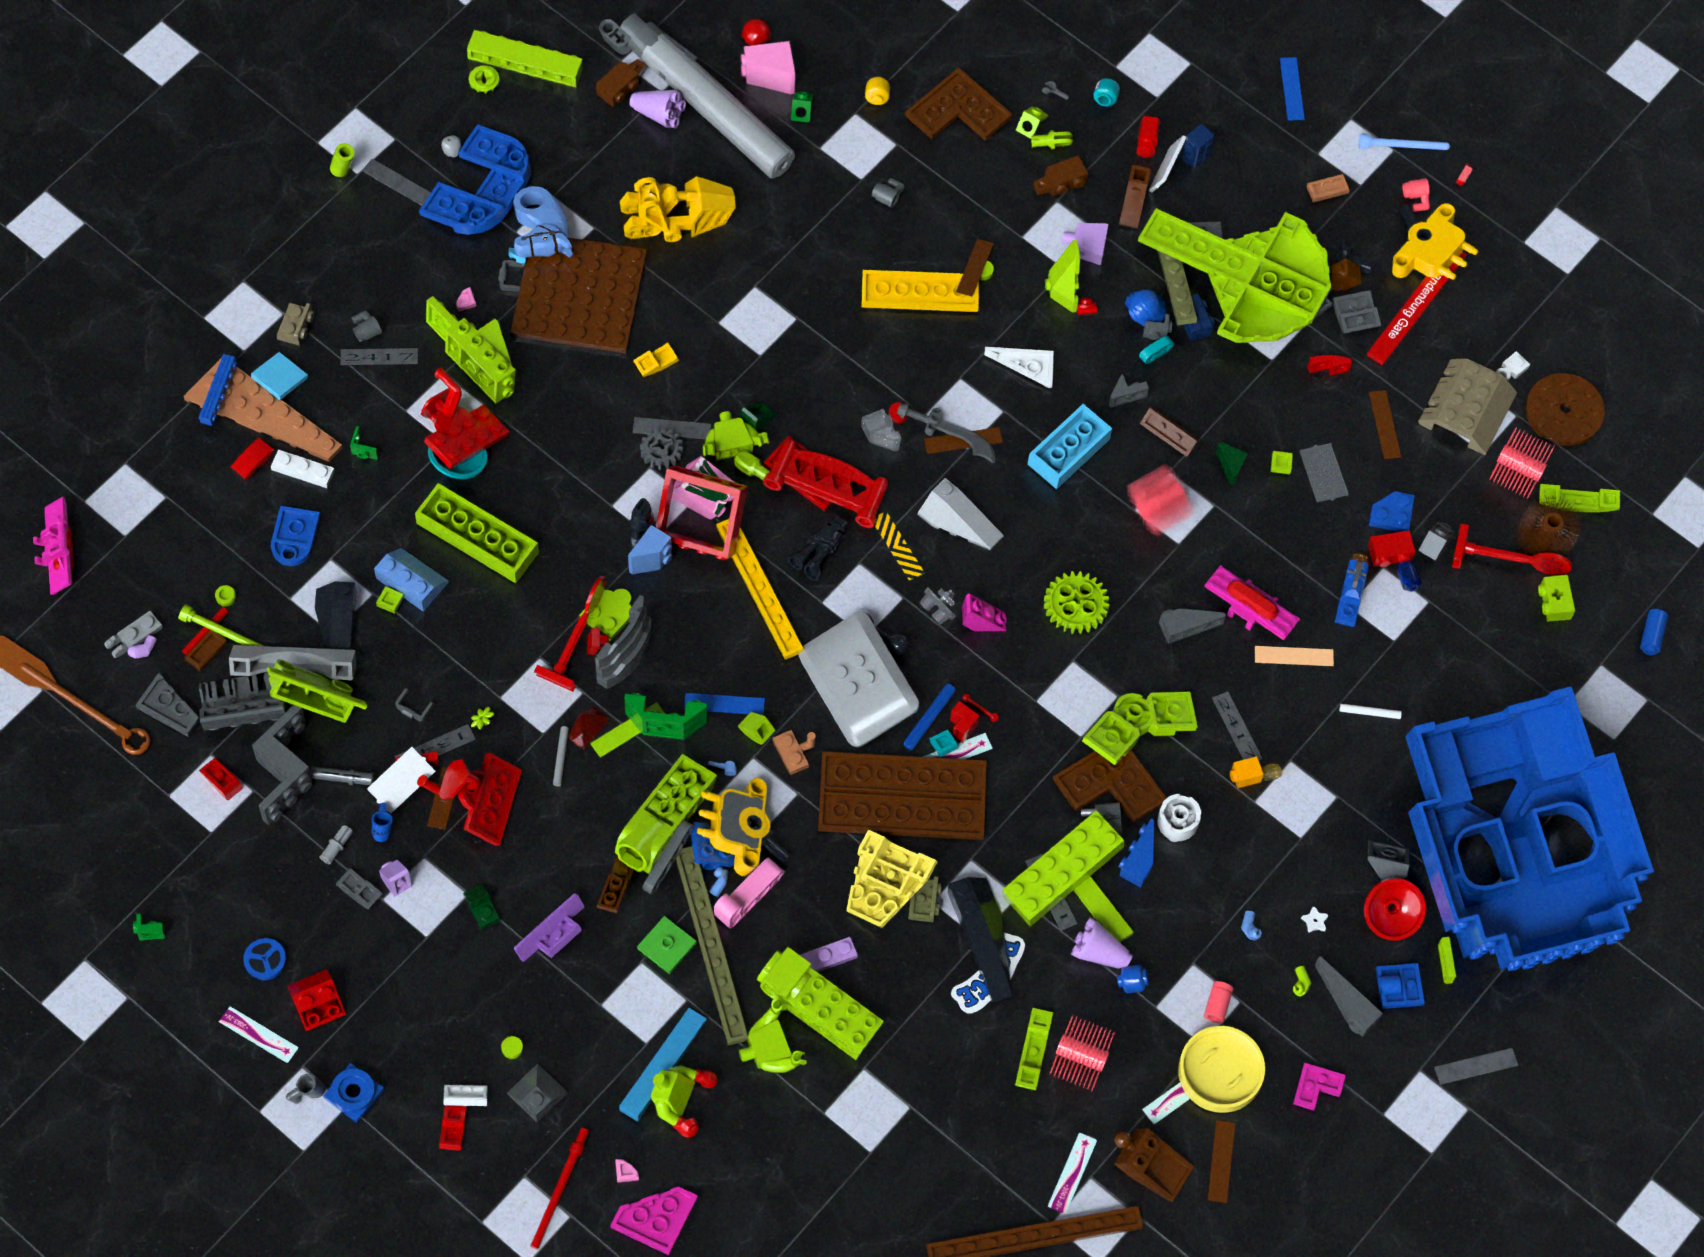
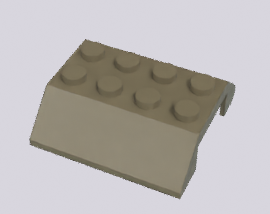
M1451 359L1444 371L1446 377L1439 380L1428 402L1432 408H1425L1418 422L1421 426L1430 430L1433 429L1434 424H1437L1470 440L1468 448L1486 455L1517 392L1502 374L1469 359Z

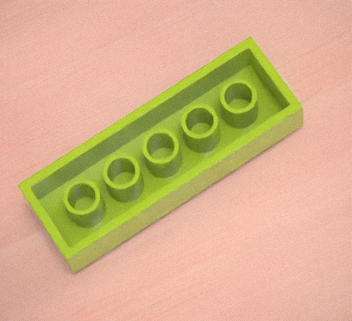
M439 483L415 512L418 525L514 583L518 582L539 554L538 542Z
M1096 810L1002 890L1003 897L1031 927L1124 848V840Z

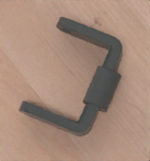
M504 260L498 277L500 289L519 292L520 286L504 284L507 276L506 267H525V264Z
M405 688L395 703L396 708L411 719L423 721L433 708L434 702L431 701L422 715H419L414 710L401 705V702L409 692V689Z

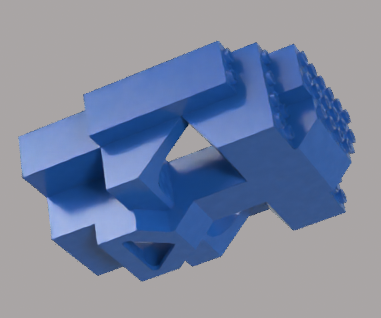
M1572 686L1552 691L1546 697L1508 706L1502 712L1470 720L1468 716L1435 725V722H1430L1412 728L1405 737L1426 801L1417 803L1408 814L1445 931L1456 933L1463 958L1470 957L1471 960H1474L1490 952V955L1496 954L1501 970L1507 968L1508 971H1514L1521 967L1523 970L1535 967L1541 961L1544 965L1554 962L1560 956L1562 959H1567L1580 951L1582 954L1594 951V949L1600 947L1599 945L1605 942L1607 945H1611L1625 938V934L1630 931L1625 914L1637 909L1636 905L1642 902L1637 885L1642 884V881L1648 880V876L1654 870L1615 752L1598 757L1594 756ZM1507 779H1515L1516 785L1499 817H1494L1469 803L1473 800L1470 791L1472 788ZM1561 814L1577 820L1593 840L1592 849L1586 859L1555 868L1539 818ZM1482 834L1492 848L1502 882L1480 886L1468 880L1458 852V844L1461 838Z

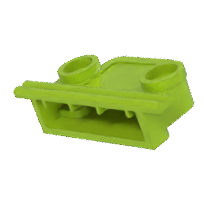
M281 659L276 661L274 668H267L268 675H270V695L273 698L346 723L354 706L365 710L367 708L366 701L350 696L353 689L343 681L336 679L331 681L325 676L294 666Z

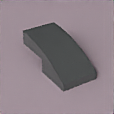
M351 868L336 883L342 891L366 909H369L382 895L369 881L362 879Z

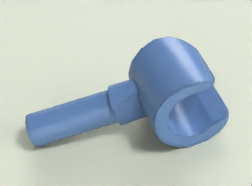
M732 761L725 763L708 762V766L725 769V775L727 776L736 775V766Z

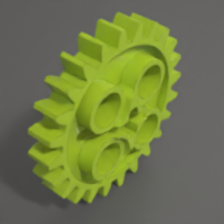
M1071 571L1070 577L1063 573L1062 579L1057 576L1056 583L1050 582V588L1046 589L1047 595L1044 596V601L1046 602L1044 603V609H1048L1046 616H1052L1050 619L1051 623L1057 621L1056 628L1063 625L1064 632L1070 628L1072 634H1074L1075 629H1078L1079 633L1082 634L1084 628L1087 632H1090L1091 626L1096 629L1098 623H1103V617L1107 616L1106 610L1109 609V604L1107 603L1109 596H1105L1107 589L1101 590L1103 583L1096 584V577L1090 580L1089 573L1082 577L1081 571L1078 573V576H1075L1073 571ZM1085 590L1088 591L1089 594L1085 595L1082 594L1080 591ZM1061 593H1068L1069 596H1062ZM1084 609H1090L1092 610V612L1087 613L1084 611ZM1064 611H1071L1073 614L1067 615Z

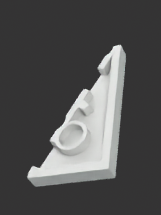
M985 347L986 356L1048 388H1052L1053 351Z

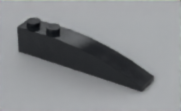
M966 877L949 883L948 896L992 1004L1011 998L1012 989L1002 915L987 878Z

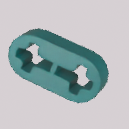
M1164 336L1142 350L1139 357L1145 364H1149L1167 353L1174 346V342L1169 336Z

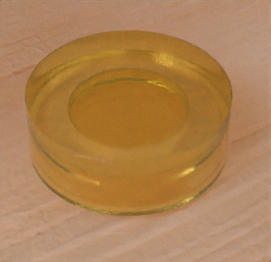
M1269 764L1262 768L1264 774L1262 779L1265 781L1275 780L1282 776L1280 765Z

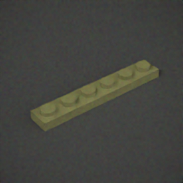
M1158 251L1177 325L1197 323V316L1182 261Z

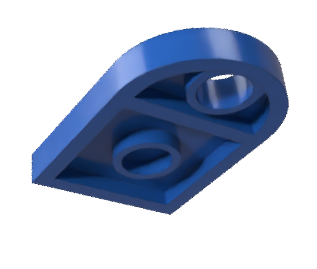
M280 506L271 540L272 554L279 563L286 566H296L309 558L320 520V512ZM291 551L295 553L291 559L284 557L286 552Z

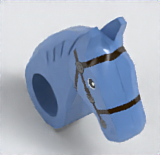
M530 186L521 189L515 195L513 201L515 216L519 223L533 230L529 234L515 239V253L522 258L535 256L550 257L557 252L563 253L569 258L572 257L573 253L570 249L572 246L568 240L567 219L558 200L542 187ZM530 205H541L540 207L535 209L526 208Z

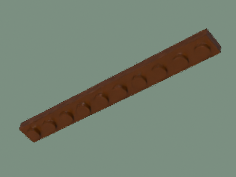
M1135 1206L926 1244L928 1257H990L1139 1230L1143 1228L1139 1207Z

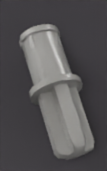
M346 825L342 826L335 837L329 840V845L319 856L320 859L330 865L339 851L344 849L343 845L353 833L352 829Z

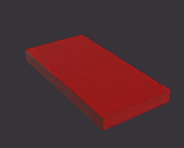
M788 436L785 439L795 442L796 449L809 451L792 437ZM782 443L764 461L763 466L771 470ZM801 460L795 461L798 474L811 468L809 463H803ZM815 467L816 481L818 482L827 477L829 472ZM836 474L832 476L835 489L848 482L846 478H840ZM793 487L824 512L832 504L830 501Z

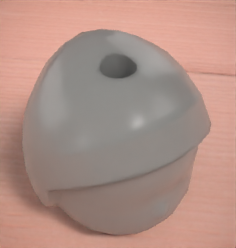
M454 135L445 137L442 140L444 153L449 157H457L459 155L458 152L462 148L460 138Z

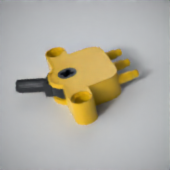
M1403 205L1400 208V213L1408 225V240L1393 257L1392 273L1395 277L1404 278L1413 269H1416L1428 277L1436 278L1444 275L1454 280L1456 274L1452 273L1448 268L1453 262L1459 266L1466 267L1467 262L1459 257L1463 250L1474 255L1478 253L1474 246L1465 242L1464 231L1453 225L1455 209L1452 205H1440L1427 219V222H1424V220L1419 222L1409 205Z

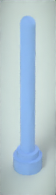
M1362 133L1359 135L1358 143L1359 149H1368L1371 146L1448 150L1450 148L1447 142L1372 138L1369 134Z

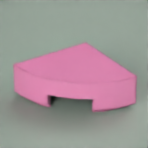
M470 287L462 291L456 302L458 312L476 307Z
M616 1159L617 1182L639 1180L637 1170L631 1164L624 1160Z

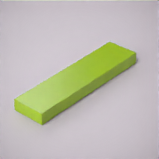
M1088 877L1073 890L1097 922L1120 943L1133 935L1132 929L1091 877Z

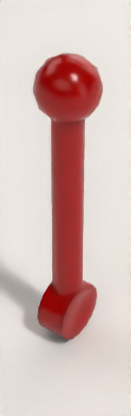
M969 694L963 695L962 699L965 702H970L988 715L992 722H997L999 716L996 713H990L972 700Z

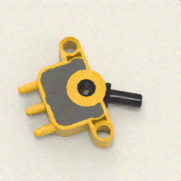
M760 778L752 779L742 792L727 789L721 795L705 791L701 793L702 798L713 801L714 804L712 811L702 809L699 811L700 816L711 820L710 830L698 828L697 834L710 838V842L715 849L735 855L734 869L741 876L749 875L758 866L761 846H764L781 863H785L790 857V854L770 837L773 831L770 830V820L765 814L767 785Z

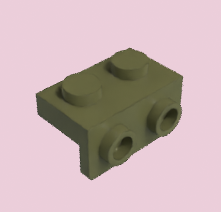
M934 876L933 880L928 879L910 898L908 920L933 922L934 915L938 916L940 903H936V896L941 894V883H938V876Z

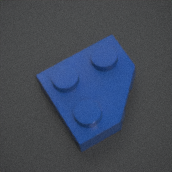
M1395 491L1373 504L1369 526L1398 532L1409 531L1414 495Z

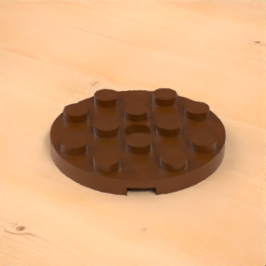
M1568 373L1552 374L1540 379L1530 390L1525 405L1526 417L1532 429L1540 437H1545L1553 441V444L1561 446L1579 445L1590 440L1601 427L1605 414L1603 399L1598 390L1587 380ZM1562 405L1570 409V412H1562L1560 407Z

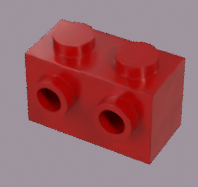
M1410 531L1371 536L1368 543L1373 566L1386 567L1393 563L1406 564L1412 561L1415 554Z

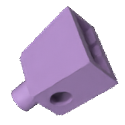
M1078 223L1075 233L1064 231L1062 243L1070 244L1073 240L1077 239L1080 259L1101 265L1108 224Z

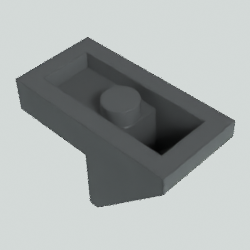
M1122 374L1111 394L1110 408L1146 398L1149 390L1147 382H1136L1127 386Z

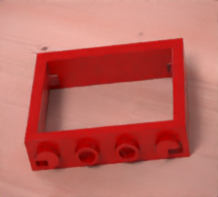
M673 465L666 470L656 528L670 536L671 543L678 544L680 548L696 549L700 554H713L717 559L727 560L735 555L748 486ZM675 479L734 496L724 547L666 531Z

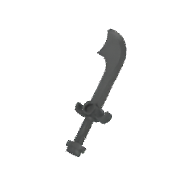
M900 403L897 411L900 418H904L906 415L925 422V433L929 436H932L934 431L940 430L961 438L971 446L972 455L984 457L991 463H995V451L991 444L974 432L942 421L939 414L941 409L933 408L930 415L927 416L912 409L910 410L908 403Z

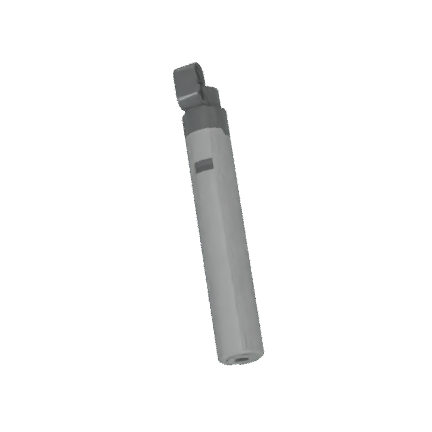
M635 13L627 17L620 27L610 19L600 23L599 29L606 43L622 55L632 50L655 73L663 78L674 90L679 91L692 107L770 178L779 177L791 166L795 158V152L691 56L686 54L653 22L645 23ZM613 29L610 33H605L607 30Z

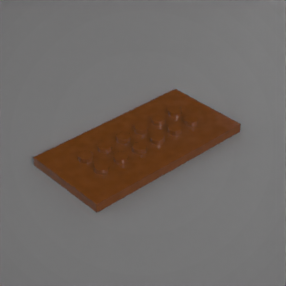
M822 752L818 831L866 834L870 830L879 835L984 840L987 761Z

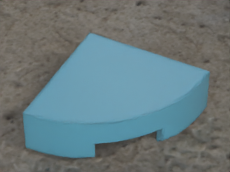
M509 248V257L511 259L515 258L518 263H526L527 257L522 258L515 253L514 248Z

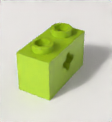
M1568 575L1544 577L1538 586L1539 596L1543 598L1542 611L1546 615L1547 621L1571 620L1575 613Z

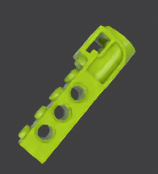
M682 754L621 832L615 848V854L618 855V859L638 872L643 870L650 874L683 820L688 821L705 800V798L701 797V793L703 791H712L717 775Z
M789 947L783 953L779 950L776 951L757 978L761 983V989L773 1000L783 998L780 1005H787L788 1011L855 1060H857L884 1022L813 970L811 963Z

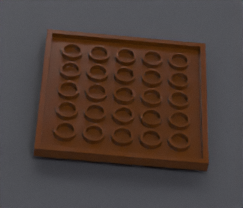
M568 237L572 246L570 249L573 253V256L570 258L560 252L550 257H527L511 327V336L627 353L647 249Z

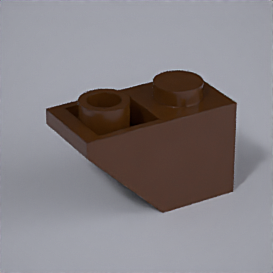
M1344 259L1329 266L1331 290H1348L1362 284L1360 266L1350 260Z

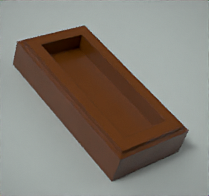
M210 630L185 656V661L201 672L228 642L220 634Z

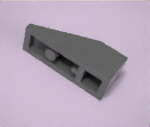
M1180 608L1176 610L1169 609L1160 616L1159 625L1169 644L1223 625L1226 615L1223 612Z

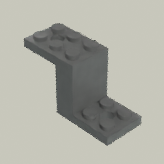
M293 705L252 745L257 762L281 781L259 804L262 819L268 825L273 821H278L283 814L282 812L287 807H292L296 803L297 797L302 793H306L313 783L309 767L286 748L291 738L295 734L302 732L306 724L302 707Z

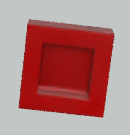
M591 628L587 635L588 655H596L598 649H602L606 642L609 643V636L601 635L600 628Z

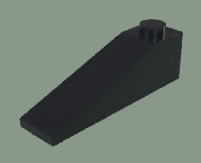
M334 581L316 589L314 608L325 649H352L357 598L355 582Z

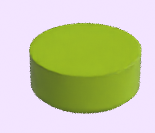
M986 262L980 280H988L992 277L994 268L991 262Z
M223 585L216 590L215 598L219 605L226 607L235 602L236 593L231 586Z
M510 1036L502 1042L501 1048L505 1057L515 1059L522 1054L523 1044L519 1038Z

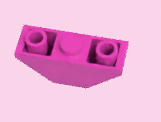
M971 594L966 595L962 606L964 626L973 631H1006L1007 618L1005 612Z

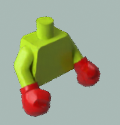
M684 1066L671 1067L668 1071L661 1070L653 1078L655 1085L651 1093V1099L655 1103L657 1115L673 1125V1128L683 1137L690 1138L695 1136L699 1131V1124L694 1118L685 1119L682 1115L695 1082L700 1083L704 1088H713L717 1085L718 1079L716 1074L711 1070H694Z

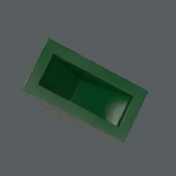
M761 402L743 407L741 418L743 422L750 424L757 432H760L777 414Z
M1223 442L1218 443L1216 454L1230 485H1235L1248 453Z

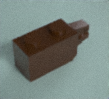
M636 59L629 65L625 62H619L596 83L597 95L612 107L617 103H621L630 91H634L638 87L639 77L646 70V65L639 59Z
M1079 155L1048 166L1045 176L1035 181L1033 186L1038 195L1049 192L1052 196L1061 195L1075 187L1080 188L1087 183L1088 172Z

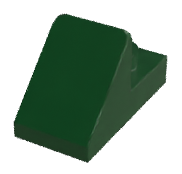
M483 885L463 893L481 930L500 921L490 901V895Z

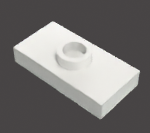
M444 1085V1105L487 1106V1086Z

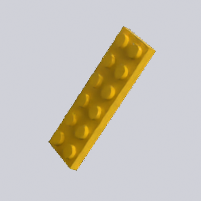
M863 270L862 308L978 312L979 282L973 296H968L956 292L963 275L960 273Z

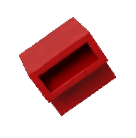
M960 701L951 710L950 721L956 724L953 737L963 744L978 726L980 715Z

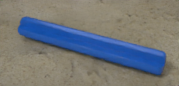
M947 683L904 741L905 748L908 750L914 749L954 694V686Z

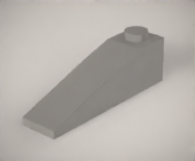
M946 478L932 490L917 514L932 527L941 528L950 532L951 535L966 538L969 542L991 550L1004 537L962 491Z

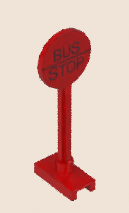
M1461 524L1453 568L1460 569L1465 553L1471 555L1474 553L1520 563H1530L1536 570L1549 575H1565L1572 570L1571 561L1559 554L1546 552L1532 557L1521 553L1475 545V543L1468 542L1469 525Z
M600 576L594 583L586 601L585 611L579 618L558 663L555 664L553 670L537 665L534 670L536 676L571 692L574 691L576 687L575 682L563 675L567 669L566 665L587 624L589 614L595 610L603 595L607 581L606 577Z

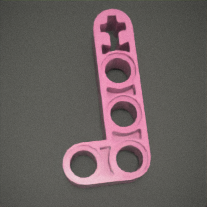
M766 858L730 896L724 894L716 902L714 915L727 927L733 928L781 879L785 871L770 858Z

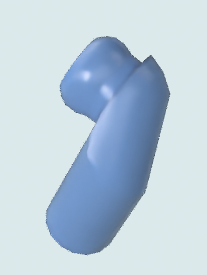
M718 867L715 870L714 875L718 879L709 891L716 897L725 888L729 876L727 869L724 870L722 867Z
M1245 911L1241 928L1248 939L1255 941L1261 937L1262 932L1253 925L1255 913Z

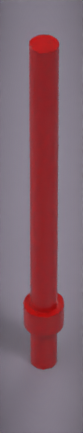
M581 1128L575 1143L573 1142L569 1151L571 1153L531 1242L530 1247L538 1250L577 1158L582 1155L583 1145L589 1133L585 1128Z

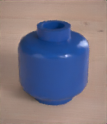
M1141 965L1123 967L1121 975H1117L1119 988L1123 987L1127 994L1143 992L1146 986L1149 985L1147 969H1143Z

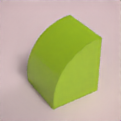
M750 712L738 725L745 735L761 745L775 731L765 716Z

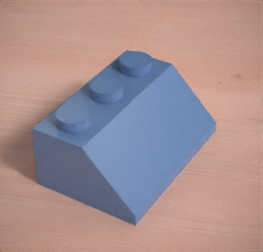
M402 548L387 553L374 568L377 580L387 587L403 593L407 601L423 612L449 583L443 576Z

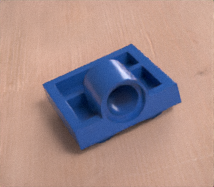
M693 822L694 828L691 838L694 862L702 864L703 869L706 870L717 869L721 866L732 867L734 865L733 854L715 849L710 842V838L697 834L698 828L710 830L711 824Z
M1418 963L1376 967L1382 1009L1424 1005Z

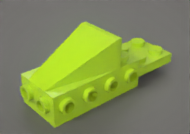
M433 296L427 299L426 322L445 341V352L495 403H498L503 398L510 397L514 392L516 370L512 367L498 321L494 319L477 330L475 325L469 323L465 318L458 322L456 316L450 314L441 301H437Z

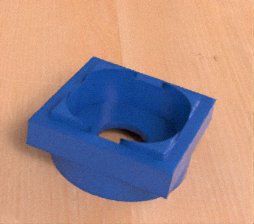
M350 1063L344 1071L335 1077L332 1086L323 1097L358 1123L383 1093L384 1087L375 1082L366 1072ZM351 1084H356L361 1089L360 1094L355 1098H351L346 1094V1088Z

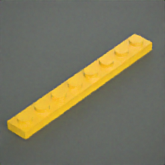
M729 519L716 524V528L724 543ZM740 528L735 555L731 557L784 659H789L798 655L804 649Z

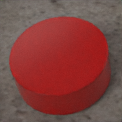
M899 402L892 404L889 408V418L895 423H902L908 418L906 415L904 418H900V415L897 414L900 406Z

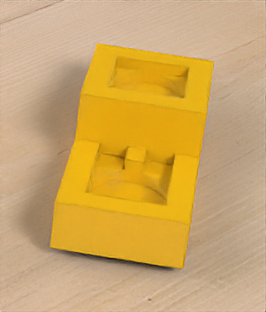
M666 343L651 353L649 350L633 361L642 376L645 377L671 366L679 361L669 343Z

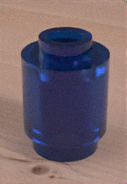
M1412 561L1400 563L1397 566V574L1403 590L1409 592L1416 591L1422 584L1416 565Z

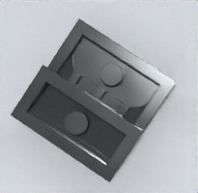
M1370 290L1332 299L1343 334L1381 326L1377 307H1374Z

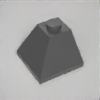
M1369 840L1368 861L1382 881L1390 878L1406 880L1409 869V849Z
M536 1064L507 1094L538 1123L568 1092L539 1064Z

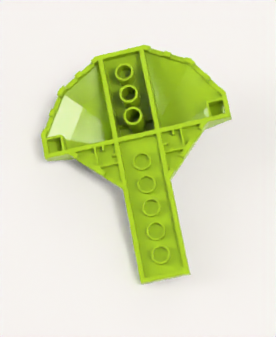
M1156 208L1138 239V242L1208 273L1225 316L1217 334L1235 343L1279 341L1313 322L1331 290L1326 249L1322 248L1317 241V237L1310 232L1304 220L1286 212L1278 226L1270 228L1269 231L1261 233L1258 231L1246 234L1242 238L1224 240Z

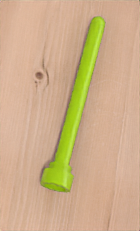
M186 604L179 614L178 619L184 622H196L244 646H263L196 614V611Z

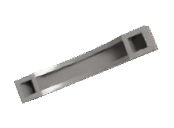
M233 645L229 656L230 675L252 676L267 672L268 667H275L274 665L278 659L337 680H353L357 668L356 650Z

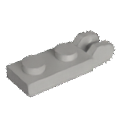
M149 611L118 632L117 635H113L110 639L106 640L105 647L110 649L122 642L123 644L112 651V655L117 658L126 653L129 647L140 645L146 640L148 635L153 636L163 628L162 624Z

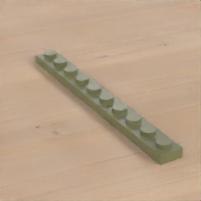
M693 846L683 848L676 858V863L727 1045L748 1041L747 1031L700 865L694 862Z

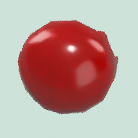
M753 19L744 25L742 37L746 44L750 46L762 45L771 40L772 32L765 21Z

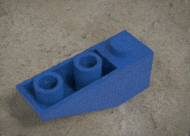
M1153 819L1149 821L1148 825L1143 824L1139 831V835H1141L1139 840L1132 842L1129 848L1130 855L1128 858L1124 856L1119 865V868H1121L1119 876L1140 888L1153 866Z

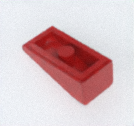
M216 758L199 770L227 801L243 789L240 781Z

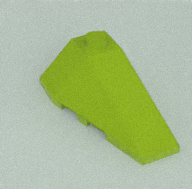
M1077 239L1070 243L1049 270L1048 279H1045V288L1049 290L1050 298L1071 312H1076L1078 305V295H1074L1076 289H1079L1080 253Z

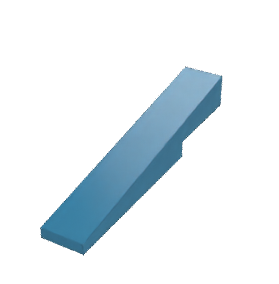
M688 1008L620 1104L621 1112L636 1121L640 1120L652 1101L651 1093L655 1085L653 1083L654 1076L661 1070L668 1071L671 1067L678 1065L707 1021V1018Z

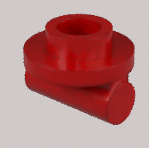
M1089 297L1080 299L1077 305V315L1097 313L1096 301Z

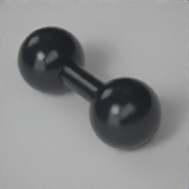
M866 613V614L869 616V618L871 619L872 623L874 624V620H873L872 616H871L870 614ZM875 627L883 641L887 643V648L893 656L901 657L908 652L910 644L904 635L895 634L890 636Z

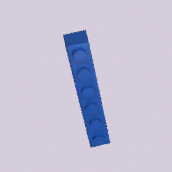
M223 354L200 412V423L212 426L213 422L216 421V414L221 409V401L224 400L225 391L229 388V381L233 378V370L237 367L234 356Z

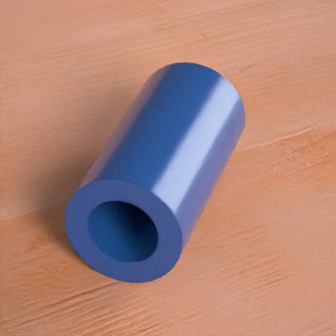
M1651 609L1648 611L1640 649L1647 655H1655L1661 650L1668 614L1663 610Z

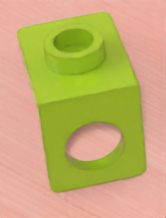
M1037 107L1025 110L1016 131L1031 138V135L1034 136L1039 123L1048 118V114ZM1025 121L1032 123L1033 128L1031 131L1024 130L1023 123Z

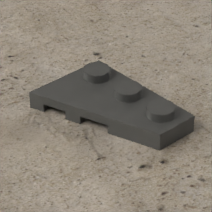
M160 673L157 674L136 704L137 709L189 737L200 721L199 717L176 694L175 690L167 684Z

